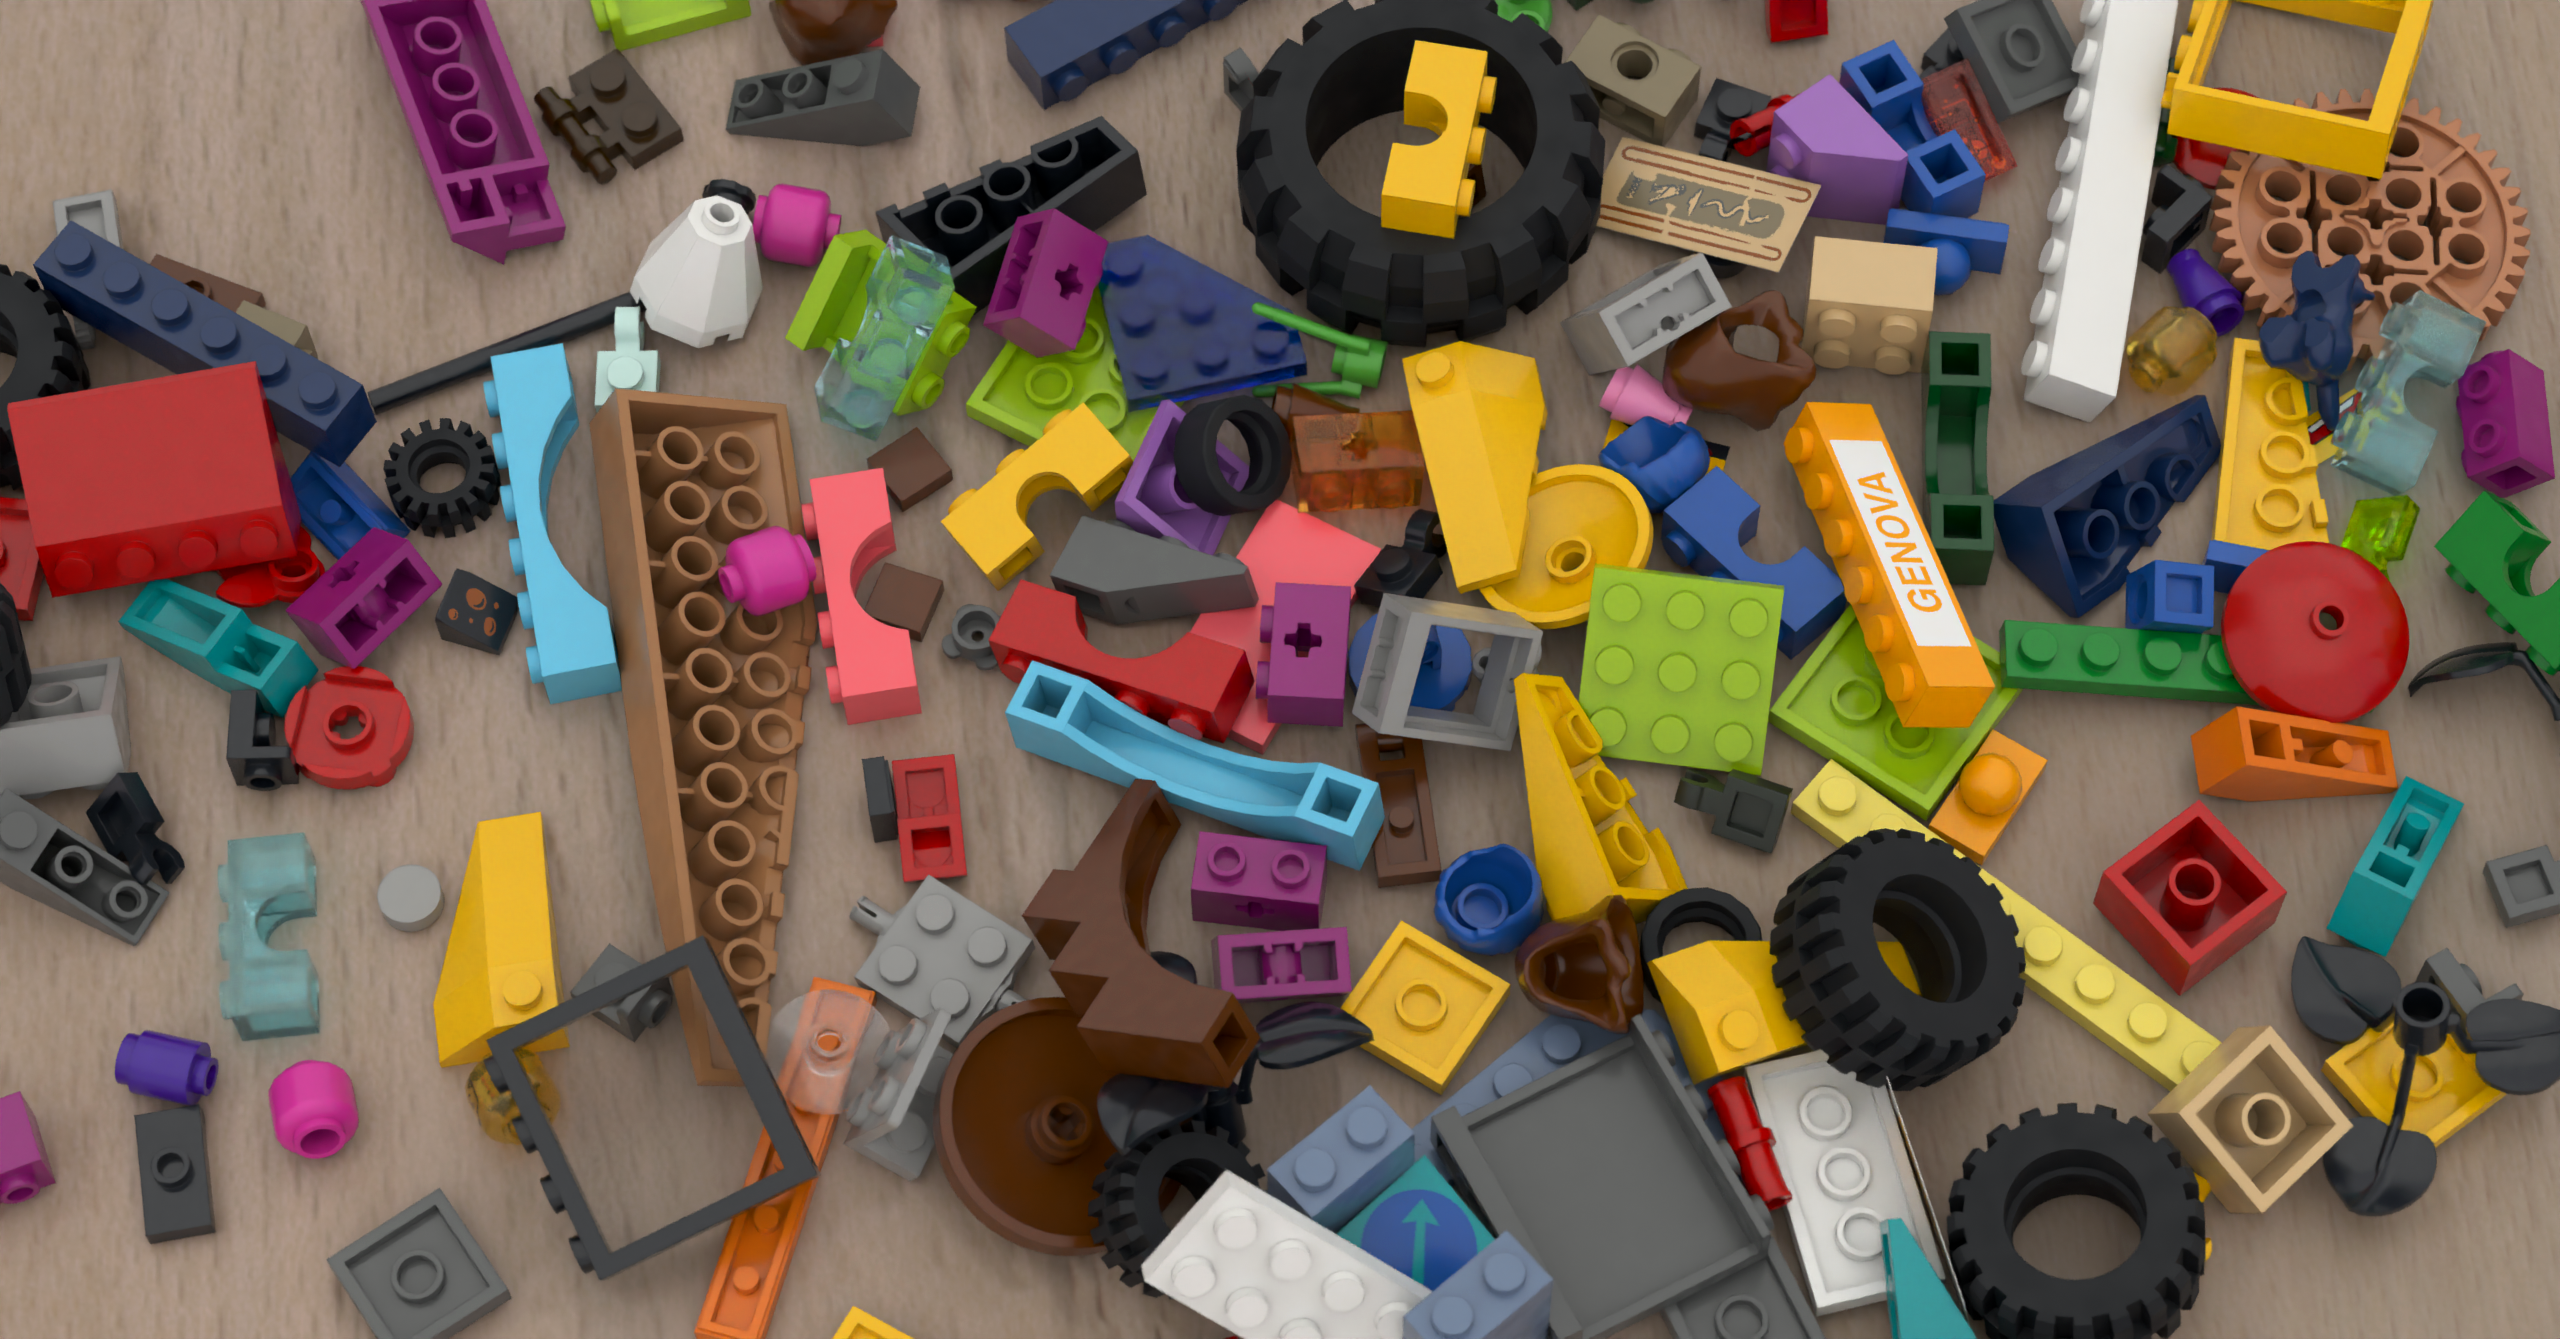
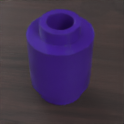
M145 1030L141 1035L127 1034L120 1045L115 1063L116 1082L128 1085L131 1093L188 1106L195 1105L202 1095H210L218 1075V1060L211 1057V1049L208 1043L151 1030Z

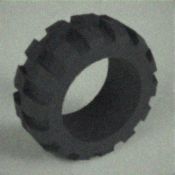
M1343 0L1312 17L1302 27L1303 45L1288 38L1276 49L1253 81L1254 98L1241 111L1236 147L1238 192L1243 225L1255 236L1256 256L1277 284L1291 296L1303 289H1307V310L1352 335L1357 325L1362 323L1380 328L1381 340L1387 341L1389 345L1425 348L1427 333L1455 330L1458 341L1466 342L1497 332L1506 326L1508 308L1515 305L1526 315L1538 308L1568 280L1569 264H1573L1587 253L1600 217L1606 140L1598 131L1600 108L1584 73L1573 61L1562 63L1563 47L1524 13H1521L1514 21L1510 22L1498 16V4L1495 0H1375V4L1356 10L1353 9L1348 0ZM1415 40L1488 51L1487 76L1497 77V87L1492 113H1480L1478 124L1499 137L1516 155L1524 168L1522 176L1501 198L1484 209L1471 214L1470 217L1458 219L1454 239L1381 227V217L1358 208L1340 196L1327 183L1317 168V165L1328 149L1351 129L1375 117L1404 111V89Z

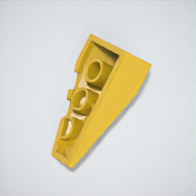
M1463 341L1403 358L1402 362L1411 408L1459 593H1466L1519 577L1530 518L1527 508L1532 478H1537L1539 459L1536 455L1540 430H1545L1548 414L1538 364L1535 358Z
M1520 674L1514 679L1536 869L1541 878L1549 916L1552 920L1587 912L1606 896L1622 895L1633 913L1636 924L1646 921L1647 916L1662 899L1683 889H1688L1669 843L1658 827L1648 832L1636 814L1629 800L1635 797L1637 793L1626 777L1619 781L1615 774L1606 767L1598 754L1602 750L1603 740L1564 679L1559 676Z
M541 812L479 821L477 823L433 1003L441 1068L483 1061L485 1058L493 1055L487 1044V1039L564 1003ZM566 1026L517 1050L518 1055L570 1047L568 1027Z
M1706 941L1647 963L1693 1085L1808 1045L1801 1037L1805 1034V1031L1797 1019L1789 1020L1782 1006L1783 1002L1786 1001L1783 989L1775 988L1771 970L1772 965L1777 963V957L1770 955V941ZM1876 942L1885 963L1897 979L1912 992L1922 997L1902 944L1900 942Z

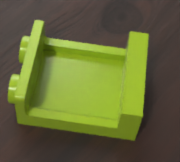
M590 0L599 33L610 30L615 48H618L620 51L752 16L749 0Z
M860 230L834 235L785 338L802 351L820 347L829 351L891 395L892 399L888 409L897 416L925 410L932 406L939 398L945 385V380L942 377L951 358L956 356L968 341L970 328L967 326L977 307L869 231Z

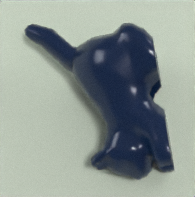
M2305 251L2299 255L2292 266L2291 282L2295 298L2292 314L2281 318H2268L2260 328L2259 345L2262 358L2269 367L2284 369L2298 380L2316 385L2318 412L2327 429L2334 431L2340 426L2339 378L2346 372L2354 352L2352 337L2354 311L2356 305L2363 301H2372L2376 296L2365 288L2364 282L2359 277L2361 263L2355 255H2345L2332 266L2322 268L2319 257L2311 251Z

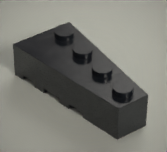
M1100 116L1032 145L1030 155L1013 162L1002 163L1001 159H998L980 167V176L950 189H948L946 183H942L923 191L924 200L898 210L896 204H893L875 213L883 242L977 307L973 314L975 315L990 304L1017 217L1055 208L1094 232L1147 195L1138 150L1107 120Z

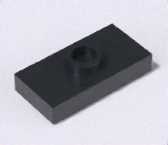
M200 1104L134 1115L145 1234L150 1244L215 1233L205 1118Z

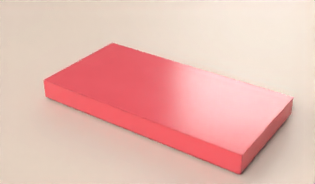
M1278 499L1266 508L1236 556L1237 559L1249 568L1259 597L1256 606L1202 613L1190 633L1245 650L1255 682L1227 737L1262 755L1282 724L1268 723L1267 699H1256L1258 661L1270 662L1271 643L1260 642L1262 605L1274 606L1275 584L1280 582L1351 586L1352 609L1358 599L1354 588L1355 583L1382 551L1381 548ZM1298 651V657H1308L1309 652Z

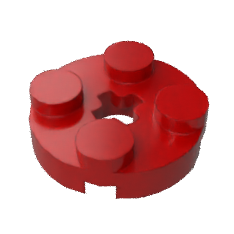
M343 666L323 673L325 679L315 683L309 690L306 685L299 690L288 707L284 731L285 738L289 747L292 748L299 770L306 778L329 788L344 790L363 788L368 785L380 787L394 778L397 767L404 761L411 748L414 737V720L405 697L395 688L391 679L382 672L368 667L357 666L353 669ZM349 717H358L360 726L364 728L359 735H355V737L350 739H342L340 733L333 731L336 725H346Z

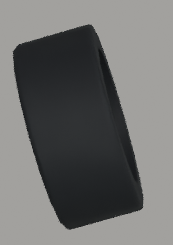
M1240 395L1198 404L1187 413L1175 435L1173 458L1178 480L1188 498L1205 512L1227 516L1267 508L1278 499L1290 478L1292 451L1288 432L1278 414L1262 400L1247 395ZM1224 420H1228L1239 429L1247 443L1250 457L1249 476L1243 489L1239 492L1227 483L1217 461V434Z
M1708 887L1683 889L1662 899L1647 916L1640 939L1639 952L1644 983L1651 995L1662 1003L1647 963L1663 957L1662 948L1666 936L1672 929L1682 924L1706 922L1720 926L1732 935L1735 941H1762L1761 928L1747 906L1731 894Z

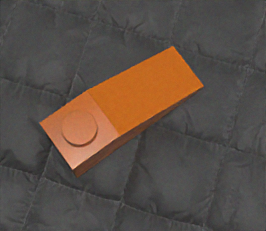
M2236 706L2191 735L2200 794L2253 802L2388 794L2398 789L2389 732L2387 730L2344 723H2331L2325 720Z

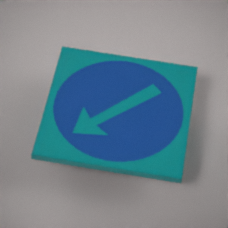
M1422 1155L1413 1166L1336 1233V1235L1431 1291L1436 1290L1495 1240L1425 1155Z

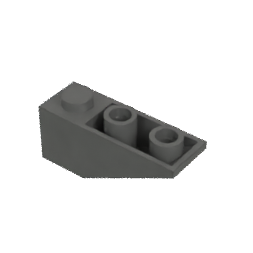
M883 49L737 79L734 84L726 130L730 134L852 146H867L911 137L920 86Z
M1084 515L1081 516L1050 574L1056 591L1077 598L1082 614L1117 625L1255 607L1259 600L1248 566H1245L1243 562L1229 554L1216 553L1213 556L1190 549L1184 542L1174 537L1161 536L1158 539L1136 532L1129 525L1119 520L1107 519L1103 522Z
M7 788L0 794V882L19 893L135 946L170 892L151 880L147 885H140L133 878L128 865Z

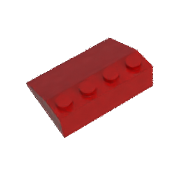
M256 361L8 403L7 412L35 547L52 598L298 556L301 513Z

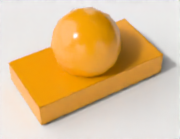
M1993 729L1974 758L1963 768L1958 782L1930 822L1928 829L1955 847L1960 853L1982 866L2045 771L2048 760Z

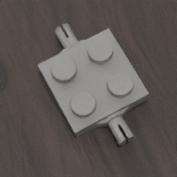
M929 874L907 905L896 911L894 915L868 900L866 896H862L857 901L860 908L855 905L853 906L849 916L850 919L878 935L875 949L854 976L857 984L864 989L875 991L878 998L911 1019H920L938 1008L951 1014V1018L941 1038L956 1048L986 1018L1010 1005L1026 1001L1025 998L1015 993L1013 989L1017 973L1035 949L1033 940Z

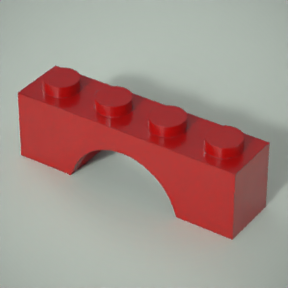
M1020 579L988 640L1001 672L1008 679L1020 684L1033 660L1087 679L1127 706L1161 724L1168 725L1177 732L1197 740L1205 737L1224 744L1255 682L1245 650L1187 632L1172 646L1151 656L1142 658L1111 656L1099 651L1087 641L1088 628L1075 596Z

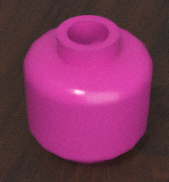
M783 183L777 184L770 190L768 196H758L753 220L755 243H760L762 255L770 261L813 267L822 259L824 249H828L834 235L840 234L842 215L831 213V200L825 191Z
M772 526L732 541L726 549V566L718 569L720 585L727 600L730 603L739 601L748 613L755 616H763L801 602L808 595L809 583L816 579L814 559L805 539L799 534L792 536L787 529L780 526Z
M304 1060L285 1069L273 1080L268 1090L269 1108L275 1137L283 1148L305 1158L319 1159L337 1153L353 1138L359 1125L358 1109L352 1081L343 1068L330 1062Z

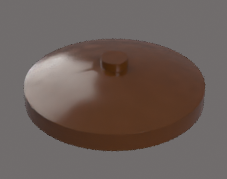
M1065 997L1036 998L1010 1005L986 1018L968 1034L951 1056L939 1080L933 1107V1134L938 1158L948 1182L964 1206L981 1223L1004 1239L1023 1248L1051 1255L1079 1256L1107 1250L1104 1242L1097 1244L1093 1242L1090 1230L1098 1227L1099 1222L1098 1218L1088 1216V1203L1100 1196L1098 1192L1092 1189L1095 1177L1107 1170L1104 1163L1112 1154L1117 1152L1102 1128L1097 1100L1099 1091L1104 1083L1119 1073L1104 1071L1076 1027L1084 1015L1076 1014ZM1189 1117L1188 1119L1180 1122L1179 1125L1181 1126L1185 1124L1186 1122L1190 1121L1191 1118ZM1163 1177L1158 1194L1161 1213L1171 1203L1182 1185L1166 1177Z

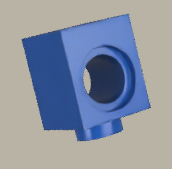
M2154 560L2126 576L2125 628L2197 634L2213 628L2214 566Z

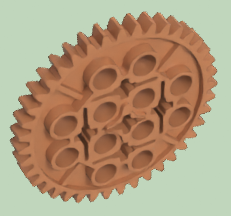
M2340 89L2335 104H2331L2330 100L2322 92H2318L2311 108L2300 98L2295 99L2293 105L2368 121L2375 100L2370 89H2364L2359 102H2353L2347 90ZM2414 97L2403 108L2390 152L2400 154L2403 158L2390 153L2382 179L2368 177L2367 180V176L2241 149L2231 151L2225 168L2221 171L2211 204L2214 214L2209 227L2211 231L2216 232L2212 251L2222 253L2217 267L2218 271L2232 273L2229 283L2240 292L2246 291L2241 304L2244 311L2254 310L2259 307L2262 309L2257 322V326L2261 328L2268 318H2281L2292 314L2295 298L2291 274L2292 266L2299 255L2305 251H2311L2319 257L2322 268H2327L2343 258L2332 251H2340L2346 255L2353 254L2361 263L2359 277L2364 282L2365 288L2373 292L2376 297L2372 301H2363L2356 305L2352 325L2354 352L2346 371L2352 369L2357 358L2364 359L2369 374H2375L2381 360L2387 361L2394 374H2400L2406 358H2409L2418 371L2424 370L2430 354L2439 363H2446L2452 348L2464 354L2467 352L2472 339L2481 342L2485 339L2491 325L2497 327L2505 310L2510 308L2525 276L2526 271L2523 268L2530 255V250L2526 249L2525 245L2531 235V231L2522 226L2528 214L2527 208L2515 206L2521 194L2520 187H2505L2511 170L2509 168L2491 169L2498 153L2495 149L2480 153L2475 150L2481 138L2478 132L2461 138L2458 133L2462 120L2457 118L2445 126L2440 124L2441 108L2437 106L2425 116L2419 114L2418 99ZM2274 195L2281 197L2284 200H2286V202L2275 200L2271 196ZM2330 199L2340 200L2346 205L2336 204ZM2391 203L2400 204L2406 209L2398 208ZM2451 206L2461 208L2462 210L2466 211V213L2457 211L2453 209ZM2306 209H2307V220L2303 219V217H2304V215H2305V212H2306ZM2425 220L2427 221V227L2423 226ZM2312 232H2313V233H2316L2313 242H2312ZM2433 240L2437 241L2436 244H2435V246H2434V249H2433ZM2272 247L2282 248L2286 250L2288 253L2284 254L2277 252L2276 250L2272 249ZM2393 254L2402 255L2409 261L2400 260L2393 256ZM2454 258L2463 259L2469 265L2459 263ZM2394 306L2404 307L2411 311V313L2401 312Z

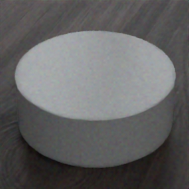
M411 864L397 867L383 878L378 888L377 900L385 920L398 930L414 932L425 929L432 925L443 911L444 893L439 880L432 871L423 866Z

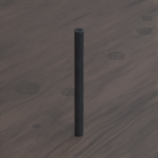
M629 291L367 392L377 415L492 371L490 356L564 343L614 324L616 307H640L641 313L646 311V307L641 298L637 304Z

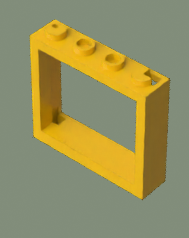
M2194 0L2187 32L2193 35L2181 36L2174 64V70L2180 72L2179 74L2168 73L2165 91L2161 100V107L2170 109L2167 134L2382 179L2426 38L2434 0H2235L2396 34L2368 121L2204 87L2203 84L2233 0Z

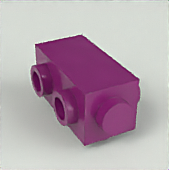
M2510 349L2488 353L2480 361L2458 369L2459 396L2456 399V409L2462 421L2464 449L2461 453V461L2467 478L2501 498H2506L2555 479L2544 371Z

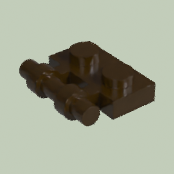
M618 48L568 77L571 90L576 95L572 99H561L554 88L550 86L541 89L534 97V102L543 112V123L553 135L562 136L571 148V159L582 172H590L598 184H606L616 176L617 169L611 160L621 154L631 167L636 170L684 141L679 124ZM594 118L604 133L599 136L590 135L582 124Z

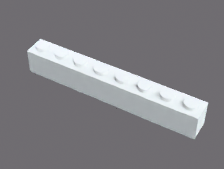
M2085 0L2080 13V22L2086 24L2084 38L2079 43L2072 61V71L2080 75L2078 87H2075L2071 92L2064 109V120L2070 123L2068 135L2058 151L2055 168L2061 172L2059 187L2054 192L2047 210V220L2053 222L2051 237L2046 242L2039 259L2038 269L2044 273L2042 289L2038 292L2030 312V322L2036 324L2034 339L2025 352L2021 372L2027 376L2023 400L2089 423L2117 395L2161 115V100L2165 89L2178 0Z

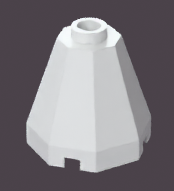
M718 195L695 200L650 243L635 274L630 293L637 304L641 298L646 307L644 317L652 330L696 348L713 345L716 337L730 334L728 341L743 337L763 289L753 226L743 207Z

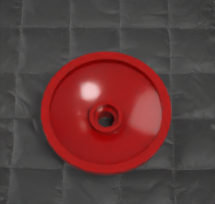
M2316 541L2294 542L2276 547L2255 559L2236 579L2228 593L2222 611L2221 638L2228 665L2244 691L2255 702L2270 712L2325 720L2331 723H2347L2356 720L2376 708L2388 697L2400 680L2406 666L2410 645L2409 626L2405 609L2396 590L2386 576L2371 562L2359 554L2335 544ZM2328 613L2333 616L2337 624L2336 630H2329L2323 627L2319 620V614Z

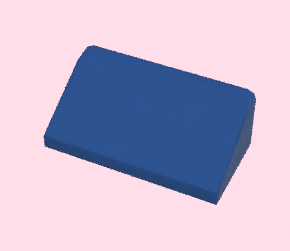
M311 451L290 478L301 513V522L337 560L348 552L373 527L405 538L410 532V529L345 462L341 467H338Z

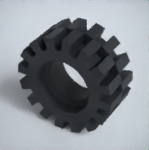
M440 418V429L432 430L429 420L420 422L419 425L422 433L415 436L410 428L401 433L404 447L393 442L388 450L391 460L384 461L383 470L386 475L384 480L394 509L400 519L404 517L406 525L413 531H416L421 524L424 536L435 538L437 527H442L445 538L456 537L454 526L463 524L466 533L476 529L473 517L477 515L485 522L491 516L488 503L497 505L500 498L497 487L501 486V477L491 446H488L485 436L479 430L473 434L471 425L461 421L456 431L454 430L451 418ZM454 463L459 464L465 469L466 475L463 482L450 491L429 493L420 487L421 476L436 465Z

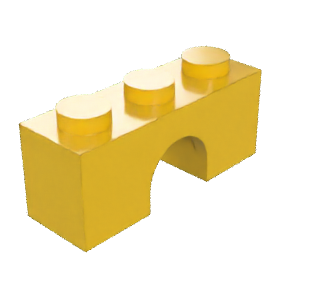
M1415 40L1404 89V125L1427 128L1440 137L1432 143L1421 146L1393 142L1381 194V227L1454 239L1459 215L1470 217L1475 192V180L1467 179L1469 165H1481L1486 140V128L1478 127L1480 113H1492L1497 87V77L1487 76L1488 51Z
M1083 402L1073 411L1066 409L1055 415L1044 427L1043 436L1028 449H1018L1006 456L996 468L995 473L997 475L979 490L972 488L957 497L948 509L949 515L940 522L953 540L995 589L999 591L1045 552L1027 525L1028 511L1036 498L1050 490H1067L1076 494L1093 512L1121 489L1133 464V460Z

